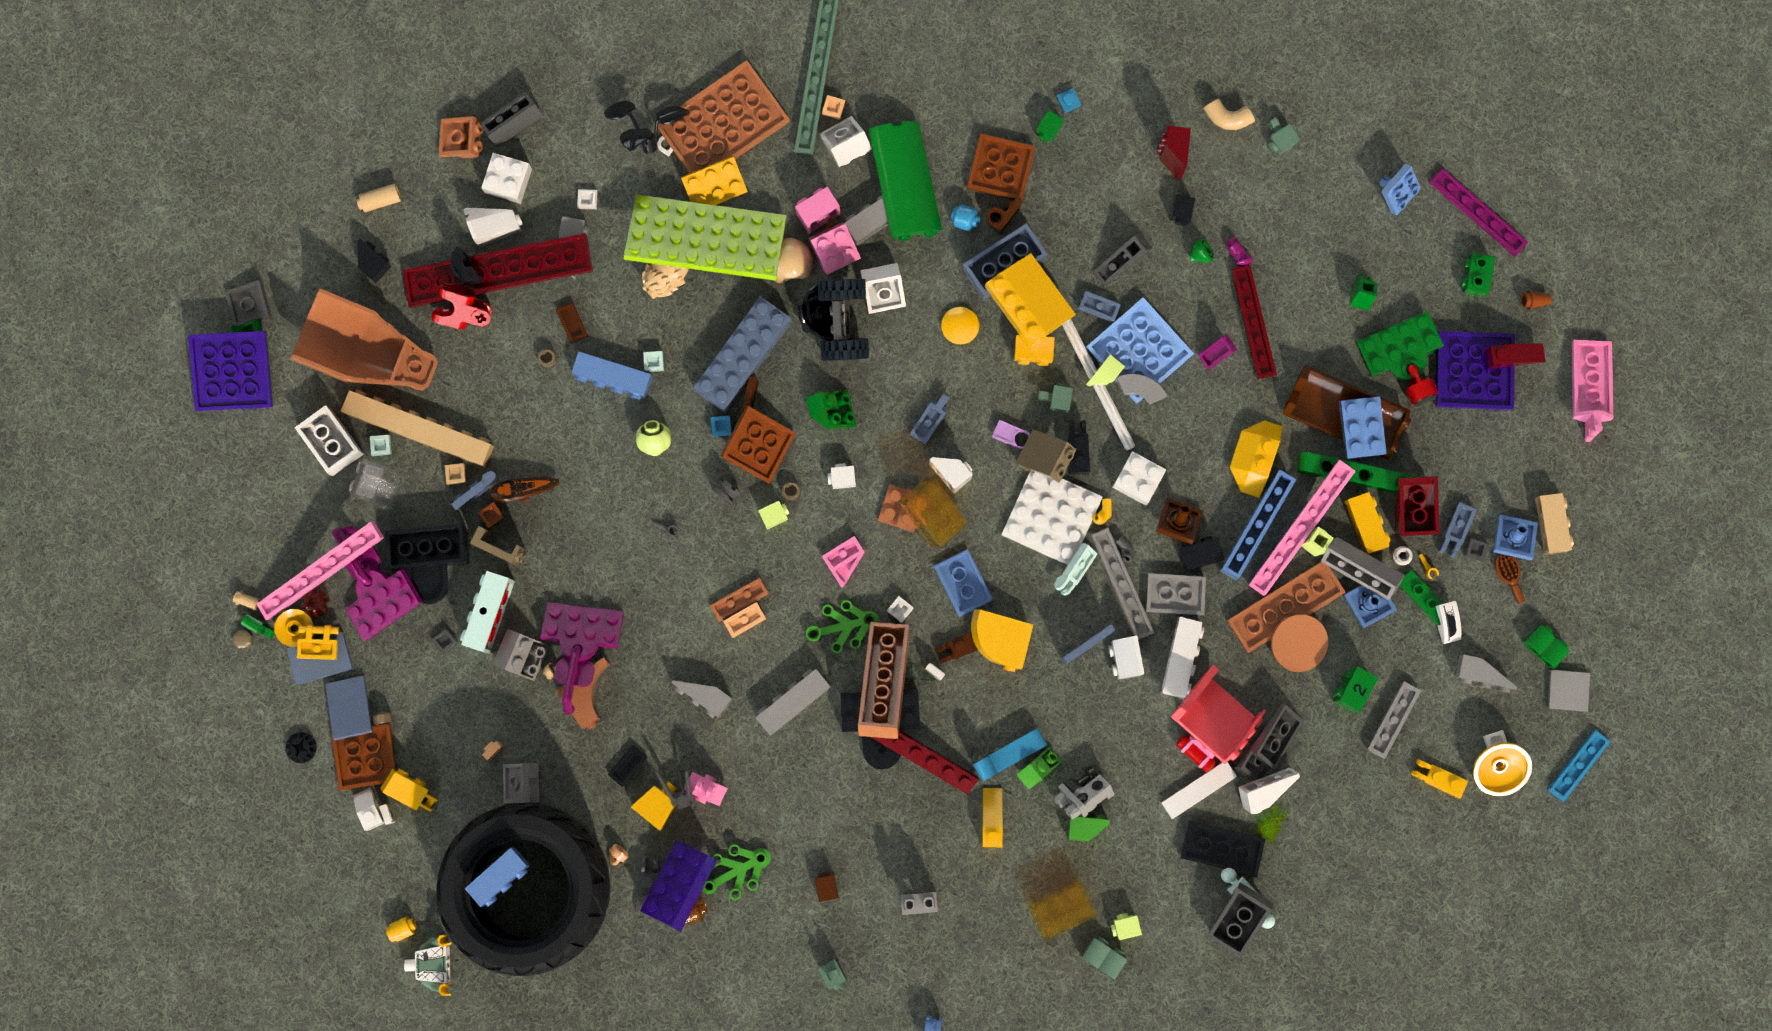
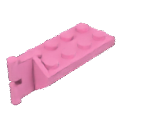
M1572 341L1573 419L1585 422L1584 439L1587 442H1590L1602 431L1603 421H1611L1613 419L1611 341Z

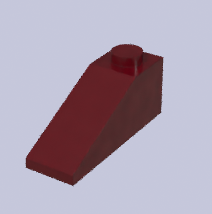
M1543 343L1490 346L1485 350L1488 369L1546 362Z

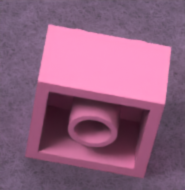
M828 187L817 189L813 196L808 199L805 197L799 200L795 206L796 215L808 234L828 223L829 219H834L840 215V206Z
M843 222L808 238L826 275L861 259L846 224Z

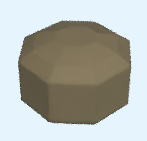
M542 349L538 353V362L543 367H552L556 363V354L551 349Z
M787 482L783 485L782 495L786 500L794 501L800 496L801 489L797 483Z
M238 630L233 635V643L237 648H248L253 643V636L247 630Z
M379 712L373 716L374 725L387 724L393 721L392 713Z

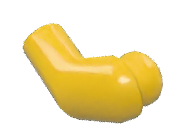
M1102 499V509L1093 515V521L1098 525L1104 524L1111 518V499Z

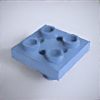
M1406 163L1393 178L1385 175L1380 181V186L1384 187L1381 192L1390 211L1396 216L1421 189L1412 166Z
M1500 514L1497 520L1493 552L1532 560L1534 558L1538 523Z
M1363 585L1343 595L1362 629L1397 611L1391 599L1387 600Z

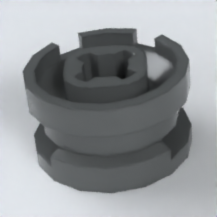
M721 477L718 480L717 486L711 489L731 506H733L736 497L739 498L741 492Z

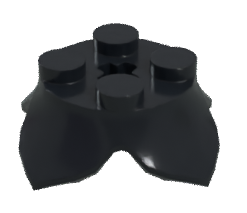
M818 284L808 290L804 300L798 306L799 320L805 333H811L825 340L834 339V336L831 335L833 316H830V305H832V301L837 300L818 301Z

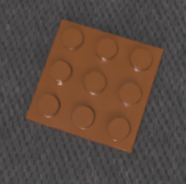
M980 133L967 189L1015 200L1016 197L1023 200L1035 146Z
M746 406L720 457L770 484L796 433L750 406Z
M391 724L372 726L373 732L344 739L334 740L332 736L339 791L383 784L392 768L397 771Z

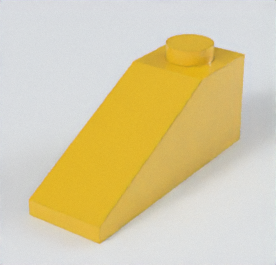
M983 788L982 847H1002V788Z

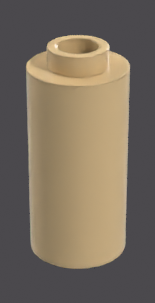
M394 183L359 194V199H356L360 210L363 209L364 212H369L401 202L398 187Z

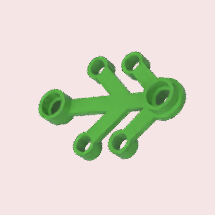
M844 600L841 603V609L844 612H851L859 618L850 620L835 611L831 605H825L822 608L823 615L830 616L840 623L823 628L810 626L806 630V637L808 640L815 642L823 635L842 631L837 641L831 645L832 652L839 654L842 652V646L852 629L861 626L856 637L850 640V646L857 649L860 648L862 639L868 629H870V624L866 622V618L871 616L873 622H879L878 614L872 610L863 612L853 606L849 600ZM845 602L850 604V608L847 610L843 608ZM826 607L831 608L830 614L824 613ZM812 630L817 631V636L814 638L810 636ZM853 640L859 641V645L857 647H854L852 645ZM836 644L841 647L838 652L833 650V646Z
M736 844L731 845L728 849L731 856L740 855L749 858L750 860L745 863L724 858L721 854H714L712 856L713 859L715 856L721 858L720 863H715L716 866L723 865L733 869L716 879L708 878L702 889L703 892L713 894L717 890V886L737 876L734 888L730 891V898L732 900H739L742 896L741 889L746 872L754 867L752 878L747 882V888L751 891L757 890L761 870L771 860L770 853L766 849L759 848L753 852L740 848ZM733 846L738 848L737 854L731 852ZM759 854L764 855L765 859L763 862L757 860ZM755 881L757 884L756 888H750L749 883ZM707 883H712V890L706 889ZM733 891L739 892L738 898L732 896Z

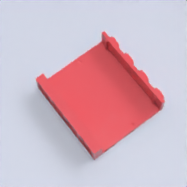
M1212 665L1202 675L1171 717L1222 763L1226 764L1230 759L1234 761L1241 753L1239 749L1242 750L1249 742L1247 738L1250 739L1256 732L1254 728H1257L1264 721L1262 716L1266 710L1264 709L1256 716L1249 712L1212 679L1219 671L1215 665Z

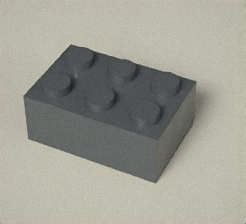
M1239 882L1211 926L1207 936L1239 957H1242L1272 911L1274 903Z

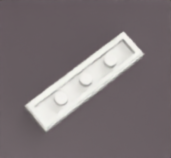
M1228 762L1226 764L1220 763L1161 802L1171 819H1174L1237 776Z

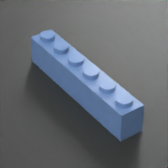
M1281 470L1275 473L1219 570L1220 572L1235 581L1240 578L1295 483V478Z

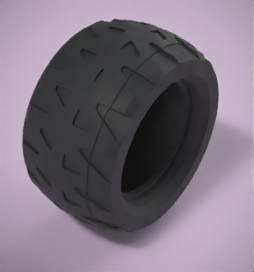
M517 803L500 806L479 815L469 822L456 835L446 850L438 872L436 886L439 915L452 942L466 957L479 966L492 972L509 976H532L549 972L574 959L589 945L598 933L605 919L610 900L609 869L604 853L594 836L581 822L568 813L552 806L535 803ZM515 840H529L547 847L559 858L567 873L569 898L566 909L556 925L540 936L520 937L503 931L491 921L484 908L480 907L465 890L471 882L482 874L490 857L499 848Z

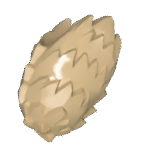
M647 263L642 274L644 284L642 289L652 299L673 294L672 292L678 290L679 286L686 283L684 277L689 269Z

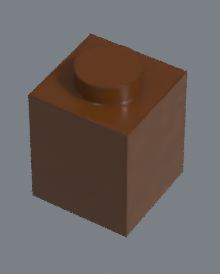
M830 871L818 873L819 877L815 878L819 902L839 898L835 874L830 875Z

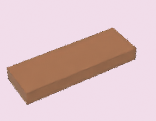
M759 577L710 604V607L718 622L767 596L769 592Z

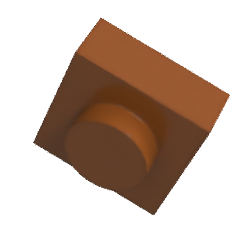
M492 502L478 512L489 529L505 519L495 502Z

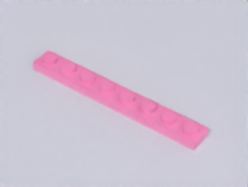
M1341 460L1337 461L1248 584L1250 587L1265 597L1355 473L1354 469Z
M375 521L365 525L257 603L266 620L272 619L382 540L384 536Z

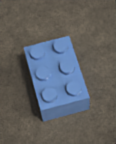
M1380 396L1339 401L1345 458L1386 454Z

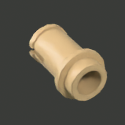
M236 591L233 597V602L236 605L241 604L253 610H256L257 603L260 601L259 598L244 594V591Z

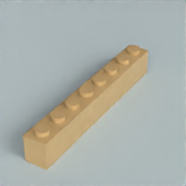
M357 389L355 392L349 390L341 409L342 413L476 465L486 467L494 446L489 444L490 440L479 437V439L473 438V434L462 430L461 433L457 432L452 425L446 423L443 426L436 424L437 420L427 416L426 419H423L415 411L409 410L405 412L397 404L391 403L389 406L384 404L385 400L374 396L371 399L366 397L367 393Z

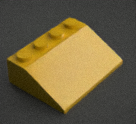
M1031 253L985 284L986 290L1029 348L1076 315Z

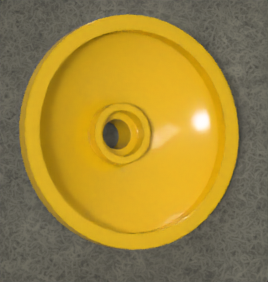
M1505 742L1492 745L1485 749L1476 759L1473 767L1474 780L1478 787L1489 795H1509L1519 790L1529 779L1532 770L1531 759L1527 752L1519 745Z

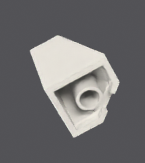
M463 209L465 215L468 216L466 222L472 238L479 247L522 231L520 227L523 225L519 214L516 215L513 210Z

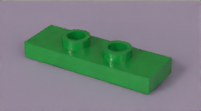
M1412 569L1409 570L1399 586L1438 625L1440 620L1435 606L1444 603Z

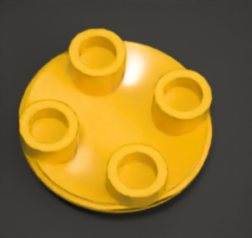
M955 307L944 315L941 328L943 335L954 344H967L976 337L979 331V321L976 314L970 309Z

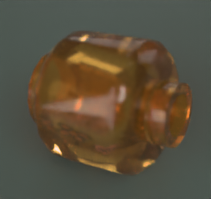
M699 898L697 899L685 925L703 922L705 914L708 912L705 902L702 903Z

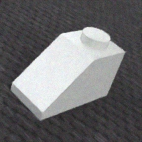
M371 787L353 795L356 813L364 831L371 830L385 823L379 809L380 805Z

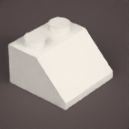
M852 116L819 134L833 160L839 167L847 165L851 160L865 155L872 149L864 130Z
M898 263L860 270L861 277L865 279L866 302L869 314L906 306Z
M936 457L930 459L929 465L953 493L957 492L972 478V468L966 461L962 463L959 459Z
M1131 636L1111 641L1108 649L1110 657H1114L1115 662L1112 665L1113 675L1117 676L1118 680L1143 675L1144 669L1138 637Z

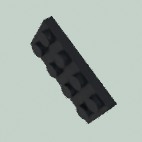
M1188 820L1180 858L1221 869L1232 868L1237 873L1257 877L1266 839Z

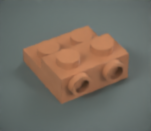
M474 116L441 119L439 156L479 157V152L483 149L480 134L484 131L480 125L481 120Z
M890 484L878 521L914 533L915 528L919 529L922 518H919L921 510L925 511L928 500H925L926 495Z

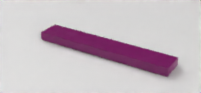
M1442 168L1429 182L1514 257L1528 243L1445 169Z

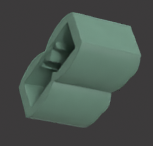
M1100 936L1098 939L1093 937L1080 957L1115 980L1127 962V959L1124 958L1125 953L1116 947L1114 950L1109 948V942Z

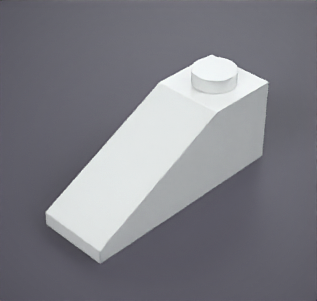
M1289 767L1239 786L1243 808L1251 814H1258L1262 810L1269 808L1300 777L1299 773Z

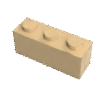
M1563 493L1536 497L1535 501L1544 555L1571 551L1574 542L1573 537L1569 534L1570 519L1566 516L1567 500L1563 497Z

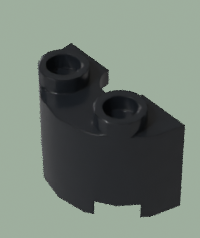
M457 246L451 253L450 268L452 273L457 278L471 285L484 282L485 280L480 272L472 266L469 267L471 260L468 255Z

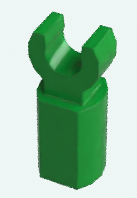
M246 614L241 621V625L257 634L261 633L271 639L275 635V632L266 627L265 623L249 614Z

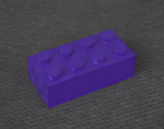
M676 840L640 912L681 932L716 860Z

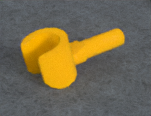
M1423 553L1418 555L1426 569L1425 576L1432 579L1430 576L1431 570L1438 576V570L1431 568Z

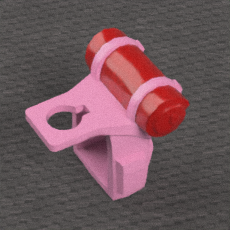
M1185 734L1178 739L1176 746L1196 763L1199 768L1205 772L1214 768L1216 764L1215 755L1192 735L1188 736Z

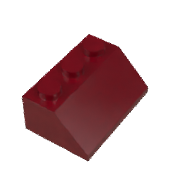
M1167 126L1166 131L1162 132V137H1160L1158 142L1157 154H1160V160L1177 180H1181L1188 164L1191 128Z

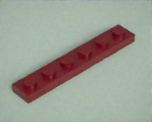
M1251 265L1234 268L1231 270L1257 380L1276 376L1277 373Z
M899 730L898 739L871 737L967 795L979 780L975 774Z

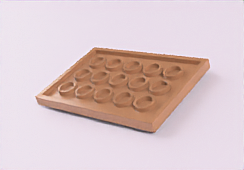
M746 60L679 106L689 110L691 114L670 124L662 125L659 123L658 130L690 174L731 156L737 159L788 124L790 119Z

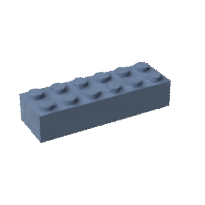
M760 296L693 387L694 391L726 413L747 385L749 376L753 377L792 323L791 317Z

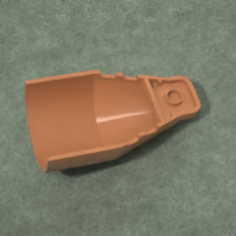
M320 288L290 359L344 382L409 386L416 390H425L429 386L438 363L434 355L420 349L405 335L400 334L394 329V326L383 320L374 310Z

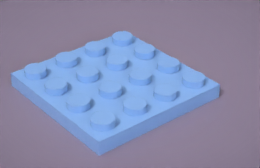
M1144 298L1140 299L1086 346V349L1101 365L1109 355H1112L1125 367L1117 377L1126 374H1138L1151 378L1158 384L1163 382L1194 354ZM1128 395L1136 404L1143 399L1139 395Z

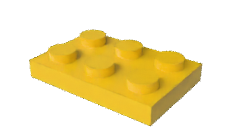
M734 156L681 177L690 201L695 203L717 205L748 192Z

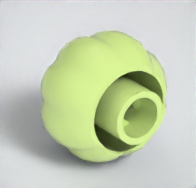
M655 420L647 421L637 430V447L648 455H660L671 444L669 428Z

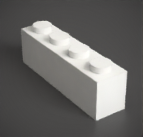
M1183 617L1177 619L1161 693L1185 698L1191 691L1192 684L1189 683L1190 676H1194L1196 665H1193L1194 657H1198L1200 646H1197L1199 638L1202 639L1204 633L1202 622Z

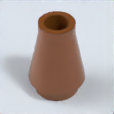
M1528 290L1521 295V305L1528 310L1550 305L1552 301L1550 294Z

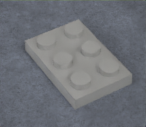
M1148 573L1146 612L1204 616L1206 577Z

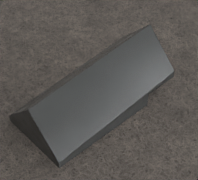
M1281 703L1277 705L1233 769L1252 781L1263 778L1268 768L1275 770L1302 725L1303 720L1286 704Z

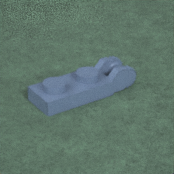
M494 471L483 474L480 482L476 481L471 484L465 494L460 493L457 495L451 505L457 512H460L498 480L497 474Z
M1461 502L1457 503L1444 534V540L1439 549L1440 553L1443 554L1447 549L1449 541H1452L1455 545L1450 552V557H1456L1460 546L1464 543L1477 509Z

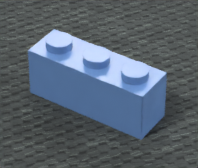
M512 847L471 882L465 890L480 907L485 905L489 907L497 900L495 896L500 891L505 893L512 887L511 882L516 877L520 879L528 872L526 868L530 865L515 847Z

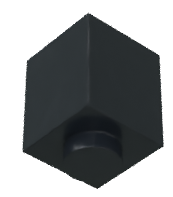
M1176 195L1171 220L1175 221V224L1185 226L1190 223L1195 198Z

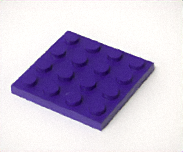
M266 331L188 335L195 411L273 407Z
M1438 331L1444 346L1437 349L1436 388L1438 396L1436 397V407L1514 410L1515 366L1488 369L1485 350L1490 346L1515 344V334Z

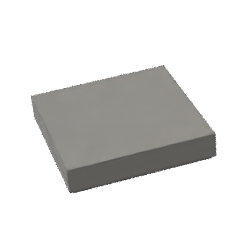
M1550 670L1548 709L1588 712L1590 673Z

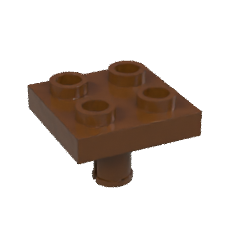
M1167 498L1155 532L1192 545L1203 510Z

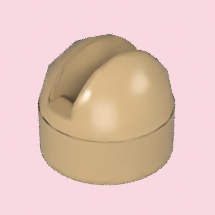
M550 662L544 667L543 675L545 674L547 679H554L556 664Z

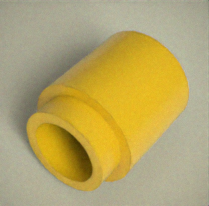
M405 916L389 924V927L386 928V933L391 942H398L415 934L417 925L413 918Z

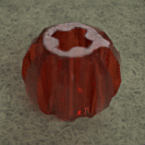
M315 588L310 591L309 595L304 594L302 597L305 598V601L301 603V608H306L304 613L308 616L313 614L314 617L321 616V610L326 613L329 608H326L325 605L330 603L329 597L324 598L326 592L319 590L317 593ZM314 599L318 600V601L316 602V605H317V606H313V604H314Z

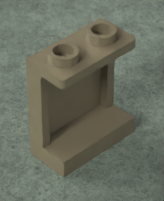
M1032 430L1016 464L1028 472L1030 470L1050 477L1059 483L1070 461L1073 459L1076 449L1064 440Z
M478 526L470 544L517 567L519 563L522 564L527 556L525 553L526 549L516 545L512 554H509L487 543L492 533Z

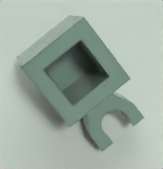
M1277 118L1269 121L1268 127L1274 134L1268 139V146L1273 153L1276 152L1279 156L1298 144L1300 138L1290 124L1282 128Z
M1058 383V386L1054 385L1052 393L1039 391L1038 401L1051 402L1050 410L1069 413L1073 388H1069L1068 384Z
M836 958L818 967V971L829 990L833 988L836 991L845 985L843 982L847 979Z

